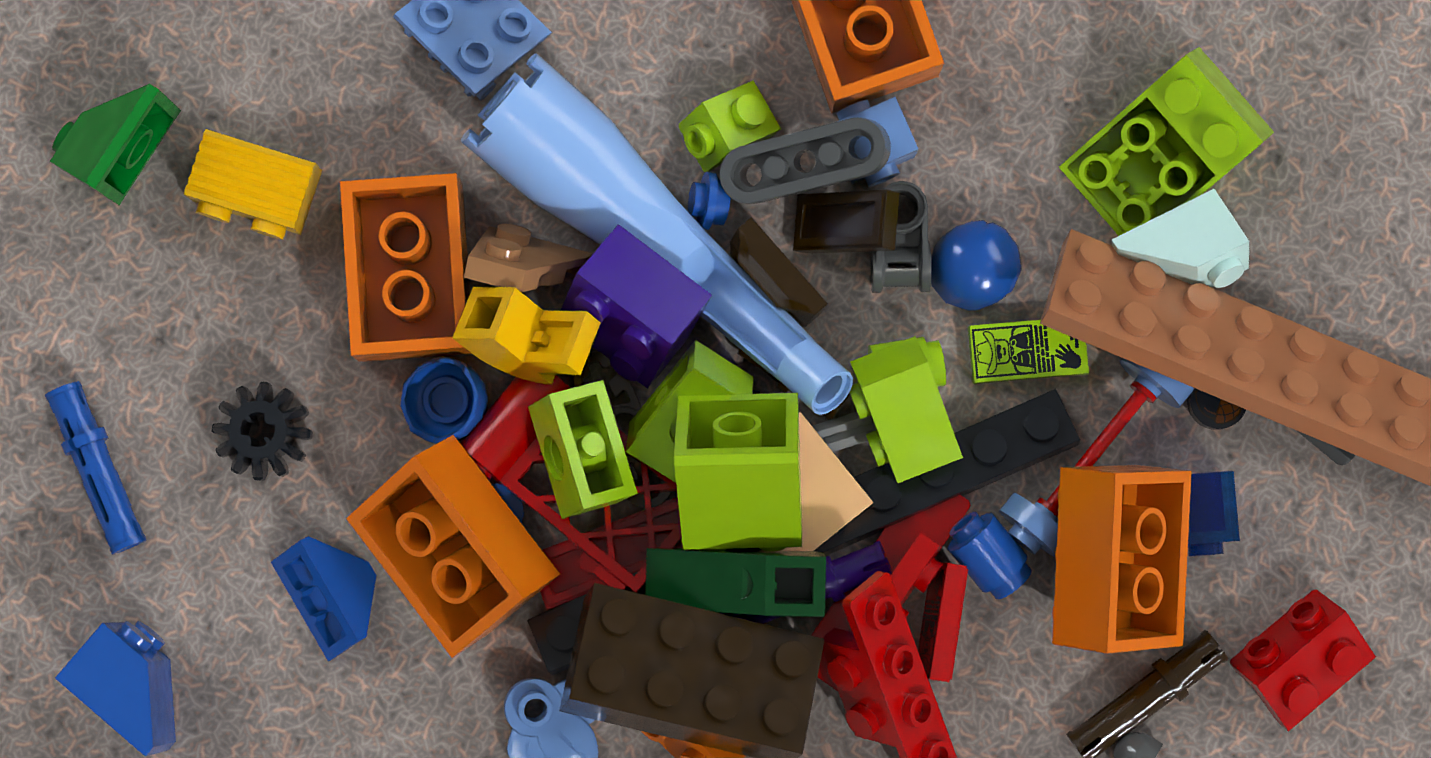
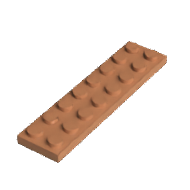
M1073 229L1069 231L1061 247L1040 324L1431 486L1430 378L1201 283L1192 285L1165 274L1163 269L1153 262L1141 261L1138 263L1117 254L1113 246Z

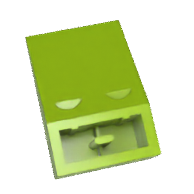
M1198 47L1181 58L1061 164L1059 168L1116 234L1120 236L1202 195L1268 139L1274 131L1205 52Z

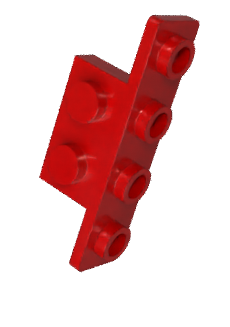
M958 495L885 528L877 541L880 540L885 551L884 556L888 558L892 574L890 576L901 606L904 605L915 588L924 593L943 566L935 558L951 537L949 532L952 527L966 515L971 506L970 501L962 495ZM856 588L845 592V595L848 596ZM843 599L832 604L811 636L823 638L833 628L852 632L842 606ZM902 607L905 617L907 618L910 612H908ZM822 651L818 678L838 691L828 674V664Z
M877 571L843 599L842 606L852 632L833 628L823 637L825 640L822 651L828 664L827 671L831 680L835 683L844 705L846 721L855 736L896 747L900 758H957L891 576L887 572Z

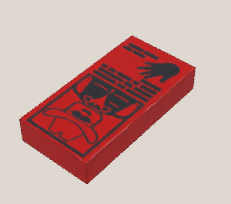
M940 562L943 566L927 588L918 652L928 679L950 682L954 669L968 569L964 565Z

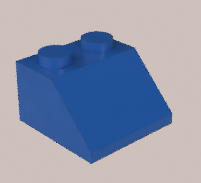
M127 621L102 623L55 679L144 756L168 751L176 742L171 661L160 651V648L165 644L164 640L140 621H137L135 625Z

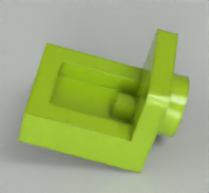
M754 80L702 102L679 123V130L684 137L688 151L697 159L704 172L717 168L733 149L767 140L781 130Z

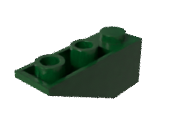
M647 548V596L712 612L765 616L825 617L826 556L823 552L729 549L725 551H710L700 549L683 550V548Z

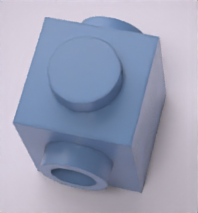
M896 97L872 107L868 100L859 101L837 113L839 121L857 117L876 121L886 130L891 142V152L885 166L871 176L851 180L852 184L865 179L868 187L879 185L900 174L897 165L915 158L918 146ZM866 137L859 138L855 143L854 150L859 158L867 157L871 151L870 141Z

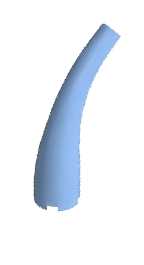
M538 54L532 55L526 64L534 72L526 80L514 72L479 112L478 116L484 120L482 125L485 126L479 136L469 129L464 133L461 142L535 205L575 228L599 245L603 243L618 224L712 294L711 299L701 314L702 318L782 382L792 393H798V398L814 413L822 415L836 409L851 390L853 385L851 373L816 343L786 310L775 306L753 279L678 202L609 117Z

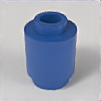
M977 512L969 513L950 530L949 534L953 539L949 543L947 550L960 565L967 566L968 575L982 592H990L995 599L1005 598L1022 586L1031 575L1032 569L1026 563L1027 554L993 513H986L981 516Z

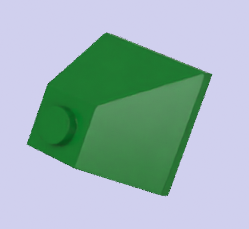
M147 84L82 112L75 123L70 121L65 124L54 140L52 150L55 151V154L50 162L112 202L120 205L181 110L159 89L151 84Z

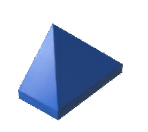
M309 536L299 540L271 561L328 661L341 655L367 637L377 576L368 561Z

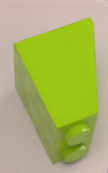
M798 393L678 396L674 468L683 550L725 551L732 548H759L764 551H780L787 547H802Z

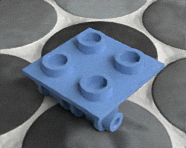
M412 0L393 16L405 28V35L408 37L413 36L429 52L428 57L432 61L437 59L441 63L440 69L444 73L449 71L465 87L464 93L467 96L473 95L479 100H483L493 91L496 86L494 80L552 33L519 0Z

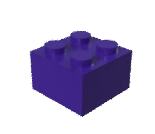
M618 224L577 272L560 311H587L601 322L592 347L610 359L611 366L619 375L630 381H638L648 389L689 338L712 294Z

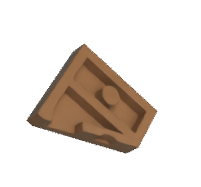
M504 223L499 224L497 228L489 226L468 255L463 278L498 287H515L520 292L537 289L538 286H552L563 283L565 273L568 272L576 275L593 253L531 237L530 230L518 225Z

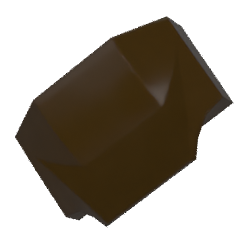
M752 217L737 229L730 241V256L753 279L776 307L786 310L801 327H806L823 312L828 303Z

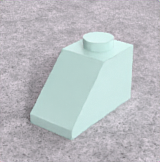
M1215 189L1112 239V246L1117 254L1138 263L1141 261L1153 262L1160 266L1165 274L1192 285L1201 283L1216 288L1226 287L1239 279L1244 271L1249 269V240Z

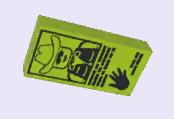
M1041 320L971 325L968 327L973 384L1087 375L1089 373L1087 345L1083 341L1040 324Z

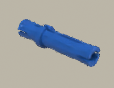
M72 382L45 394L65 440L61 444L66 456L71 455L78 469L94 512L105 533L111 554L123 552L147 541L105 444V441L109 439L104 427H98L87 403L81 382Z

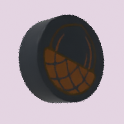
M1196 388L1187 398L1188 410L1192 418L1199 425L1211 430H1221L1233 426L1240 421L1246 412L1244 408Z

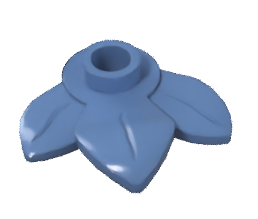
M531 677L520 680L510 688L504 700V714L507 722L512 727L507 743L509 758H598L596 737L589 725L595 720L559 711L566 679L552 685L544 679ZM532 699H541L544 703L542 713L533 718L525 716L524 708L527 702Z

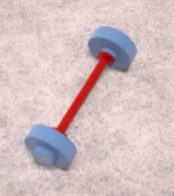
M1122 358L1120 360L1121 366L1135 379L1130 385L1134 393L1074 467L1093 466L1145 401L1153 404L1159 398L1172 407L1180 408L1194 388ZM1059 486L1047 500L1040 497L1035 504H1032L1019 494L1013 493L999 510V513L1013 525L1008 533L1017 543L1034 555L1041 548L1055 557Z

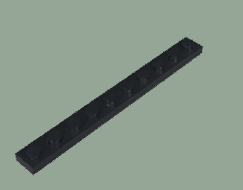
M1057 390L1049 391L954 433L963 456L962 459L897 483L889 463L855 476V480L874 503L814 551L823 552L827 556L880 533L889 526L958 495L964 496L1078 446L1080 438ZM732 548V549H729V550H761V549H759V548ZM646 583L638 591L639 594L646 595ZM626 587V591L632 592L628 587ZM587 594L527 620L551 676L569 669L583 601Z

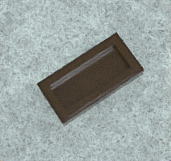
M886 189L798 194L793 251L811 254L895 251L899 193Z

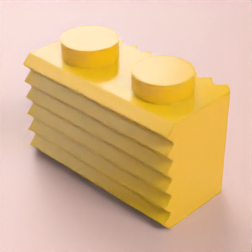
M205 129L202 141L199 144V151L192 165L191 174L188 177V184L185 187L184 195L193 202L198 203L196 213L229 223L231 215L235 214L253 220L251 230L283 240L286 231L299 235L302 234L322 170L314 162Z

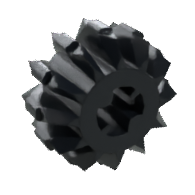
M260 382L257 388L256 401L247 387L240 386L236 389V395L241 404L239 408L225 401H222L219 405L220 411L231 417L229 424L215 423L212 425L213 433L229 436L230 438L216 448L217 455L224 458L237 453L232 462L231 471L240 475L252 463L253 479L257 481H264L266 479L268 461L278 476L284 477L288 475V465L282 456L287 454L292 459L302 462L306 454L303 450L292 446L294 438L309 440L313 437L312 430L304 427H294L293 424L305 419L309 415L307 407L301 405L287 410L293 401L294 393L284 388L273 399L272 385L268 382ZM264 416L265 423L275 426V433L272 439L264 437L267 444L260 446L259 440L250 437L249 431L252 424L259 426L258 418Z

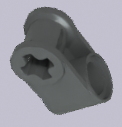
M897 181L890 183L882 190L887 189L898 192L899 195L910 199L915 208V215L911 222L897 224L895 251L870 252L871 292L881 293L883 287H918L920 292H930L931 248L928 241V204L926 196L918 186L911 182ZM888 265H911L913 268H889Z

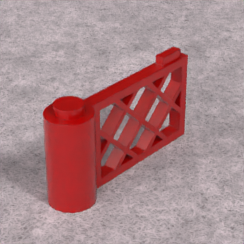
M555 375L552 384L537 383L515 377L488 409L482 420L460 444L488 480L492 477L595 560L599 565L592 573L607 586L622 590L628 587L632 592L638 593L646 583V563L633 576L615 561L613 538L648 535L649 548H655L654 534L670 532L658 548H675L682 539L680 522L653 526L650 493L670 491L677 493L676 483L633 457L641 463L643 486H636L638 493L636 495L644 494L647 526L612 530L609 505L604 507L606 530L581 533L570 524V517L561 519V516L547 505L548 503H557L554 494L536 496L519 482L534 464L545 463L528 406L549 394L571 388L557 375ZM618 428L625 453L630 455L626 452L628 436ZM648 470L665 484L649 485ZM607 539L608 554L591 540Z

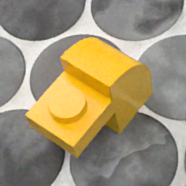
M473 287L452 339L477 358L498 370L532 382L552 384L556 374L581 375L601 322L587 311L543 310L515 287Z

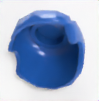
M985 220L970 221L956 226L940 238L931 255V286L945 303L968 311L979 310L1002 300L1008 293L1013 291L1022 271L1019 247L1005 228L994 222L987 223Z
M441 356L434 357L432 360L418 365L403 383L400 407L410 431L428 442L437 444L452 435L458 441L468 436L485 415L489 399L485 383L471 366L454 358Z

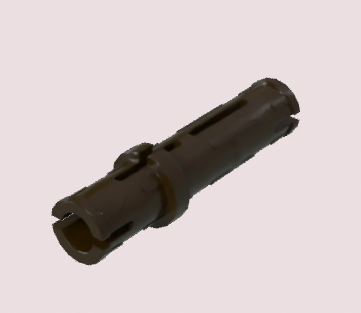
M1204 630L1200 633L1201 635L1166 661L1162 658L1156 660L1151 664L1154 669L1076 729L1069 731L1066 735L1072 744L1077 747L1076 749L1083 758H1096L1174 698L1182 701L1189 695L1187 689L1221 663H1225L1228 657L1222 649H1218L1220 645L1211 634Z

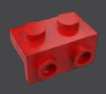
M1313 590L1303 599L1295 602L1284 615L1259 636L1250 640L1244 649L1230 660V665L1236 673L1251 684L1272 716L1289 732L1375 659L1376 656L1348 613L1318 590Z

